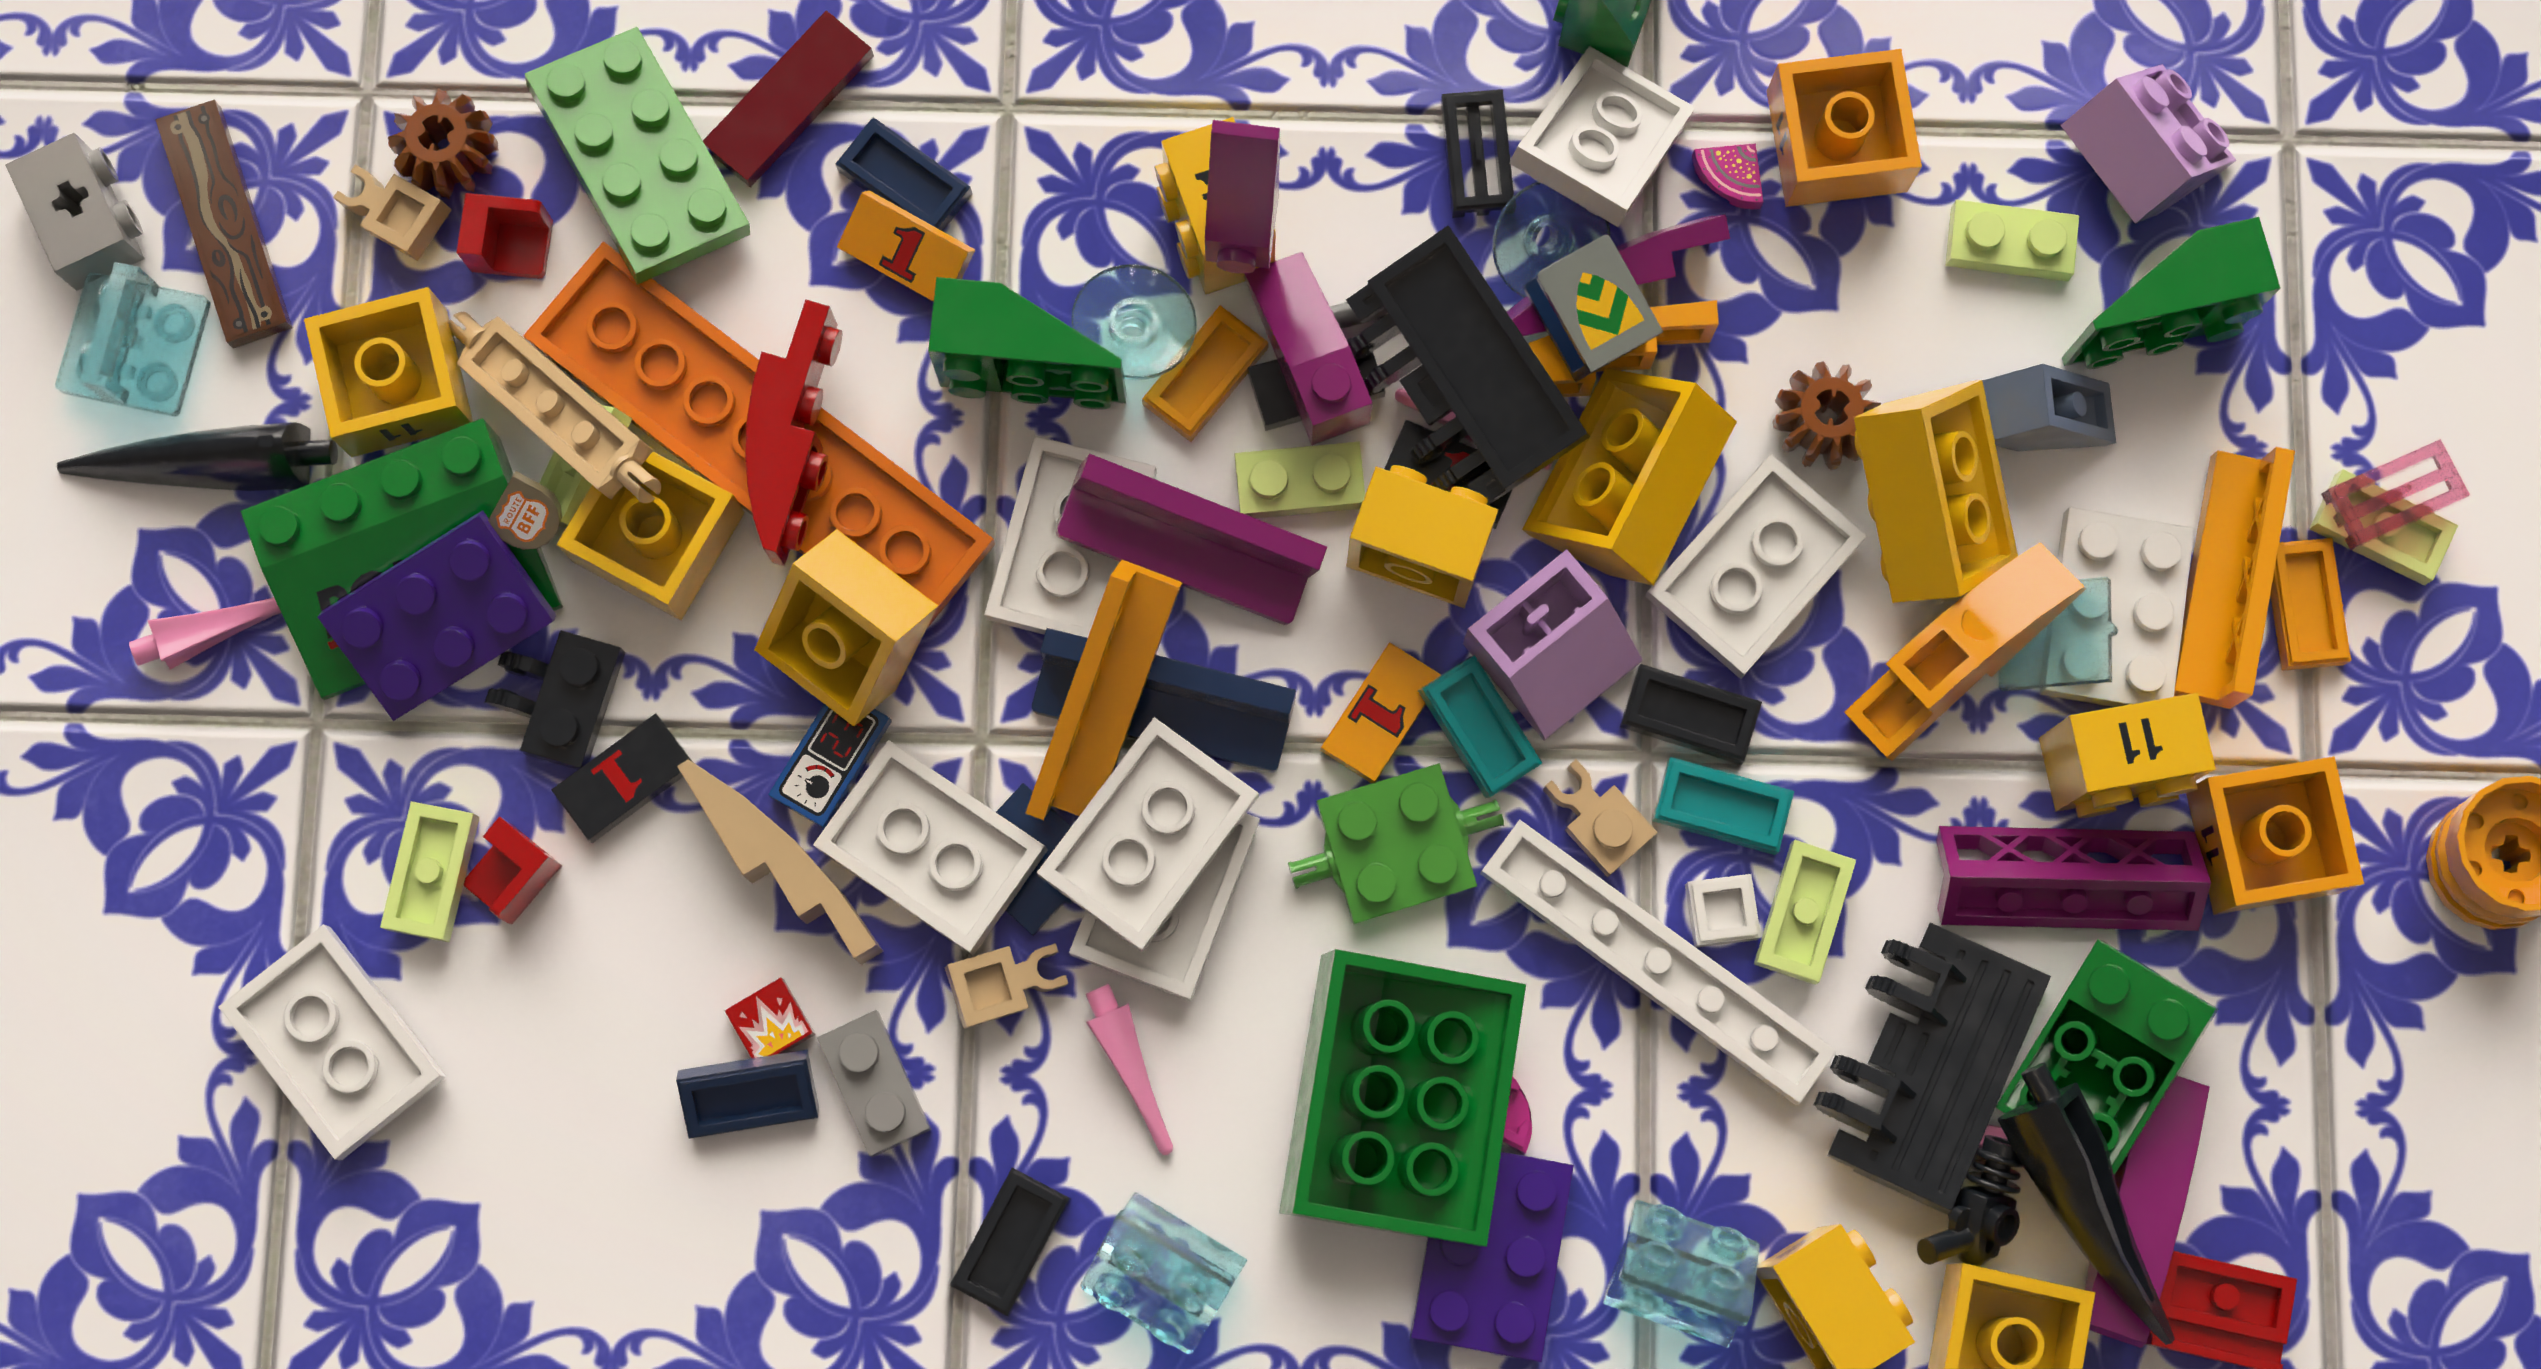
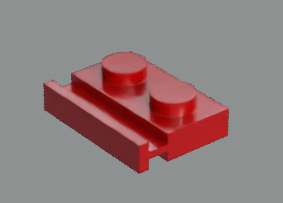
M2173 1251L2160 1296V1303L2175 1340L2171 1344L2165 1345L2150 1330L2145 1345L2250 1369H2283L2281 1358L2283 1346L2287 1345L2297 1279Z

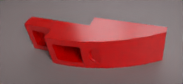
M805 299L786 358L761 351L752 384L746 424V474L753 519L764 551L772 563L785 566L790 550L799 551L803 544L809 516L802 512L809 491L817 492L826 474L828 455L822 454L823 446L816 432L804 429L805 424L814 425L817 420L823 400V389L818 388L824 365L832 367L835 364L843 336L842 330L837 329L838 324L830 306Z

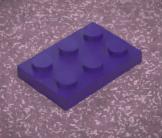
M483 510L322 610L318 615L320 622L393 721L554 622L557 616L506 542L502 541L488 521L489 518Z
M1501 1152L1487 1247L1427 1238L1410 1338L1542 1362L1574 1165Z

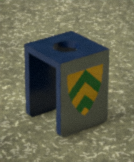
M1608 235L1599 237L1540 270L1535 278L1524 285L1527 297L1575 382L1642 346L1663 332L1614 242Z

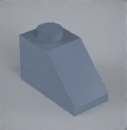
M2039 364L1982 380L1995 445L2014 451L2097 447L2116 443L2110 385L2107 382L2046 364Z

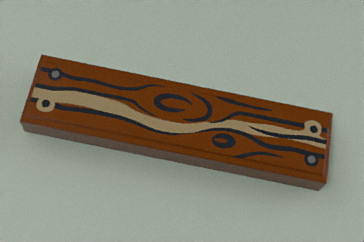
M213 99L155 119L226 342L234 349L292 329L286 305L221 106Z

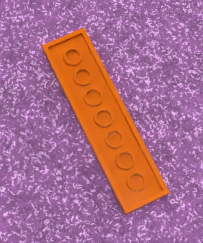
M603 241L523 337L545 357L609 406L615 407L631 417V423L701 477L732 493L740 506L753 516L747 487L745 444L751 389L759 359L651 278L637 285L620 253ZM821 407L814 425L805 424L804 429L816 432L823 446L822 454L828 455V465L820 489L817 492L809 491L802 512L808 514L809 521L799 552L803 555L806 554L836 529L938 605L928 625L929 627L995 546L994 538Z

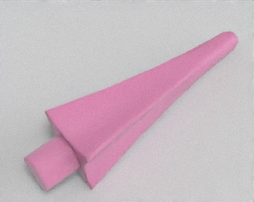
M273 597L234 607L147 620L152 634L130 641L129 646L138 666L161 659V661L166 662L171 670L225 639L274 615L280 614L281 611Z
M1107 984L1085 994L1095 1016L1094 1019L1086 1023L1130 1092L1159 1152L1162 1155H1169L1173 1151V1144L1150 1085L1129 1003L1119 1007L1110 985Z

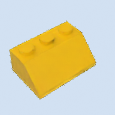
M1606 368L1579 418V421L1590 437L1558 459L1522 530L1529 536L1561 552L1567 549L1575 559L1609 576L1654 586L1737 421L1697 383Z
M1982 380L1970 381L1887 402L1854 417L1856 427L1855 448L1864 465L1869 489L1868 510L1872 519L1876 522L1882 551L1880 560L1881 571L1884 579L1889 584L1892 603L1961 597L2018 557Z

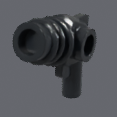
M1985 1135L1983 1145L1977 1149L1976 1153L1986 1160H1974L1973 1166L1982 1172L1968 1171L1966 1175L1968 1180L1978 1185L1966 1186L1959 1191L1953 1208L1948 1214L1949 1223L1947 1230L1921 1239L1917 1244L1918 1256L1925 1264L1931 1265L1958 1255L1962 1263L1980 1267L1990 1259L1997 1257L2000 1247L2009 1244L2016 1236L2020 1224L2019 1213L2015 1210L2017 1200L2006 1193H2020V1186L2009 1180H2019L2021 1174L2011 1167L2021 1168L2023 1165L2008 1139Z

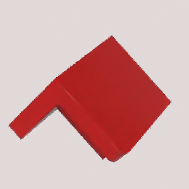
M465 193L456 253L471 272L541 279L546 274L553 219L539 200Z
M499 816L482 836L493 846L466 876L464 887L489 907V911L496 917L512 925L562 865L514 825Z

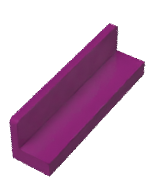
M1089 454L1078 468L1056 529V535L1060 539L1117 561L1122 559L1181 581L1184 587L1282 625H1288L1294 620L1307 580L1320 570L1327 550V546L1092 454Z

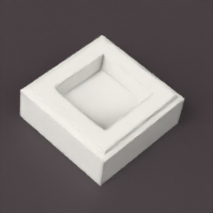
M1751 874L1690 881L1685 884L1694 947L1753 941L1761 938Z

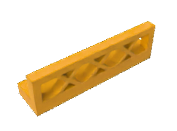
M2275 447L2262 459L2217 450L2210 456L2188 579L2174 697L2198 693L2200 703L2231 709L2253 695L2293 467L2294 450Z
M1122 559L1111 573L1025 814L1044 820L1053 806L1080 816L1112 774L1181 588V581Z

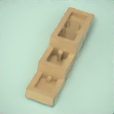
M689 759L677 766L741 874L753 884L772 872L795 913L806 924L827 913L853 958L861 965L884 952L846 896L792 837L742 794Z

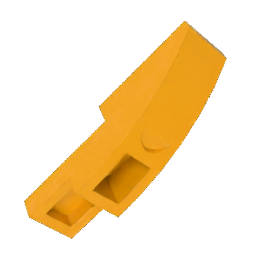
M2041 542L2036 544L1981 582L1915 636L1886 663L1890 669L1844 713L1886 758L1893 761L1986 673L1990 677L1994 676L2081 595L2086 588Z

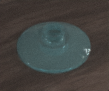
M1540 182L1532 183L1510 199L1496 222L1492 239V252L1496 269L1504 283L1515 293L1525 298L1527 295L1524 291V285L1535 278L1540 270L1603 235L1610 236V225L1607 220L1589 212L1583 206ZM1548 226L1550 230L1548 241L1544 245L1537 247L1536 238L1543 227Z
M1126 264L1105 269L1085 283L1073 305L1071 326L1076 331L1121 358L1125 379L1144 380L1163 375L1183 361L1194 342L1197 318L1190 296L1174 278L1153 267ZM1127 326H1135L1143 332V335L1131 337L1122 333L1121 330Z

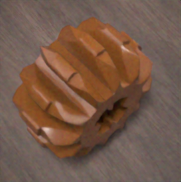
M437 88L433 102L429 105H426L421 97L413 95L412 106L416 112L412 116L394 113V122L402 132L388 137L389 147L394 154L398 155L394 160L396 170L402 177H412L411 183L426 192L435 186L440 196L448 199L452 195L455 183L460 182L467 191L474 192L475 181L471 175L474 172L492 174L493 166L485 156L499 151L497 139L493 134L488 133L493 125L488 114L481 110L475 111L476 106L474 102L463 93L454 101H451L446 91ZM447 138L450 144L440 150L438 143Z
M1824 361L1815 364L1811 377L1797 370L1789 379L1791 389H1781L1776 396L1775 403L1783 412L1777 414L1773 419V428L1779 431L1791 432L1782 444L1784 452L1794 451L1799 446L1806 449L1802 457L1804 467H1811L1819 454L1823 455L1824 462L1830 470L1837 469L1840 466L1843 455L1853 461L1860 459L1855 448L1856 427L1854 417L1880 406L1881 403L1874 400H1863L1872 388L1871 380H1861L1855 386L1848 382L1852 374L1850 364L1842 365L1835 377H1831L1829 367ZM1820 407L1821 413H1825L1827 408H1830L1837 414L1838 418L1834 424L1832 418L1826 424L1817 418L1816 413Z

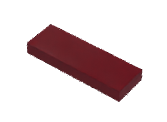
M826 10L703 140L709 153L751 188L874 57L872 48Z

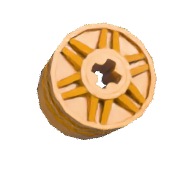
M2533 776L2502 778L2479 790L2465 802L2449 811L2433 830L2426 854L2430 884L2443 905L2463 921L2490 930L2519 928L2541 916L2540 778ZM2497 848L2499 849L2500 859L2510 862L2511 868L2504 871L2502 860L2492 858L2491 852Z

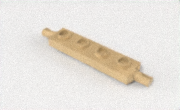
M458 312L453 315L466 327L463 330L451 319L448 321L453 336L465 345L457 364L596 489L612 500L624 486L640 502H652L655 498L641 486L643 483L659 495L661 491L660 481L641 467L654 450L500 317L497 316L482 327L466 312Z

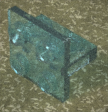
M114 262L111 276L89 273L86 276L55 382L56 389L63 394L169 416H178L182 409L211 302L204 295L161 287L140 267Z
M1135 1192L1124 1210H1120L1114 1219L1080 1287L1083 1291L1095 1297L1103 1307L1123 1314L1149 1330L1162 1343L1175 1346L1187 1354H1193L1248 1260Z
M1636 1200L1630 1215L1627 1237L1606 1287L1603 1304L1729 1348L1738 1325L1746 1326L1752 1315L1760 1245L1757 1241L1745 1237L1741 1232L1733 1228L1715 1227L1684 1216L1673 1207L1661 1204L1653 1205Z

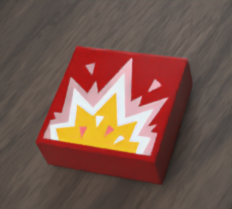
M781 977L724 1010L751 1058L786 1053L816 1035L787 983Z

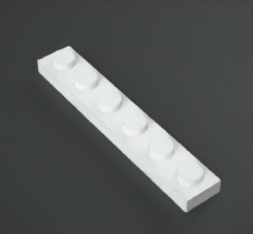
M1520 819L1480 874L1793 1104L1798 1105L1801 1103L1837 1052L1836 1049Z

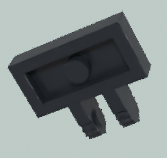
M560 630L549 664L510 651H505L500 655L497 665L503 667L505 671L514 675L528 676L543 681L536 702L506 689L491 688L488 690L484 703L530 718L520 751L525 755L579 770L590 760L626 652L621 647Z

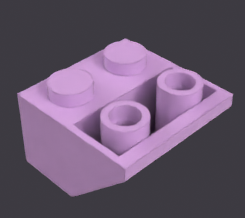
M2163 64L2114 79L2061 125L2134 223L2160 214L2237 161L2227 148L2230 143L2223 129L2212 119L2204 118L2190 100L2192 92L2186 81L2175 71L2167 70Z
M1567 549L1467 629L1463 642L1472 656H1476L1483 669L1544 741L1643 660L1609 598Z

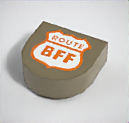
M515 471L488 521L502 541L524 550L537 549L548 544L556 535L562 518L561 505L555 494L548 488Z

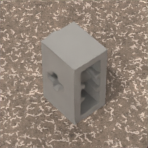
M72 133L5 164L54 272L76 291L145 259L135 237L143 234L142 227L127 201L118 202L111 184L118 182L119 179L111 161L101 147L92 150L77 134Z

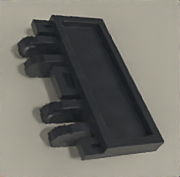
M1449 225L1367 281L1368 285L1346 299L1361 323H1364L1384 308L1388 312V314L1349 340L1348 344L1356 361L1367 357L1400 332L1409 344L1408 347L1375 367L1366 376L1364 383L1370 393H1378L1399 380L1429 426L1452 411L1456 415L1454 419L1428 435L1427 438L1412 448L1410 454L1417 465L1434 460L1443 451L1467 435L1470 436L1478 448L1454 466L1441 472L1431 486L1451 492L1452 487L1464 485L1490 467V470L1468 484L1471 490L1485 496L1488 499L1487 505H1490L1590 437Z
M1930 922L1918 948L1893 939L1886 940L1881 951L1884 959H1887L1893 965L1934 982L1935 984L1930 995L1927 996L1893 979L1879 975L1870 976L1865 987L1868 994L1874 998L1919 1018L1918 1023L1915 1024L1890 1012L1867 1064L1844 1055H1835L1830 1066L1833 1074H1836L1840 1079L1883 1097L1884 1100L1878 1114L1832 1092H1819L1813 1105L1823 1114L1868 1134L1865 1141L1839 1129L1827 1154L1828 1157L1854 1168L1853 1171L1948 1215L1953 1208L2051 976Z

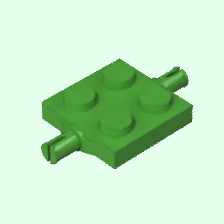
M1440 763L1317 800L1316 805L1325 831L1324 852L1294 862L1290 861L1288 866L1291 874L1312 867L1316 868L1315 871L1292 878L1296 889L1300 886L1332 877L1333 881L1344 893L1352 923L1356 924L1477 887L1468 857V835L1497 826H1504L1502 814L1477 820V817L1500 810L1496 799L1460 811L1458 805L1449 795Z

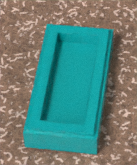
M1475 655L1465 659L1417 690L1485 798L1492 797L1542 764V761Z
M1670 757L1667 761L1652 821L1776 855L1780 850L1794 791Z

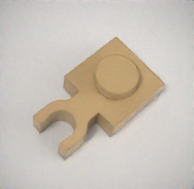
M355 164L350 172L365 183L363 192L357 197L350 198L337 191L333 198L351 212L360 216H366L360 226L372 236L418 261L452 209L442 200L393 174L384 188L382 183L372 174Z
M1575 759L1569 764L1567 769L1579 781V790L1574 794H1565L1551 780L1545 785L1543 791L1555 804L1571 809L1578 816L1566 827L1565 831L1608 878L1658 832L1615 785L1599 797L1592 789L1590 774Z
M1056 943L1035 950L1027 957L1026 961L1018 964L1014 962L1010 946L948 964L945 967V971L963 1029L1025 1011L1029 1007L1024 990L1035 989L1039 992H1048L1065 987L1068 984L1066 975L1054 980H1047L1042 978L1037 971V964L1041 958L1050 957L1058 953Z

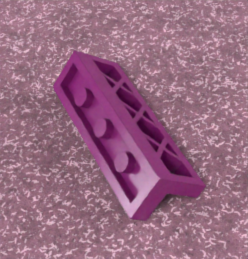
M1939 826L1936 841L1944 873L1937 907L1941 925L2199 931L2211 881L2195 832ZM1957 849L1980 850L1991 858L1988 860H1960ZM2025 851H2043L2055 858V860L2052 862H2036L2022 853ZM2090 852H2105L2120 861L2118 863H2100L2087 856V854ZM2153 854H2181L2184 865L2164 864L2151 856Z

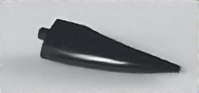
M301 423L246 425L194 431L111 447L57 462V470L60 474L157 485L242 491L298 489L309 485L310 466L335 465L338 460V449L336 442L332 439L310 441L311 429Z
M2045 1062L2021 1073V1076L2034 1100L1997 1118L2002 1130L2048 1206L2087 1260L2144 1324L2165 1345L2171 1344L2175 1337L2135 1243L2116 1186L2107 1142L2077 1082L2058 1089Z

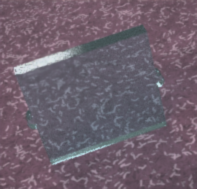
M2108 577L2078 579L2086 590L1999 670V689L2011 691L2112 682V637L2118 633V628L2112 623L2111 579Z

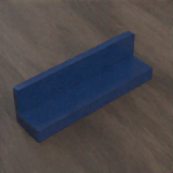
M1046 628L1040 650L1043 665L1032 702V709L1035 714L1059 720L1088 638ZM1156 655L1126 737L1138 739L1155 717L1210 758L1274 773L1279 767L1295 705L1296 690Z

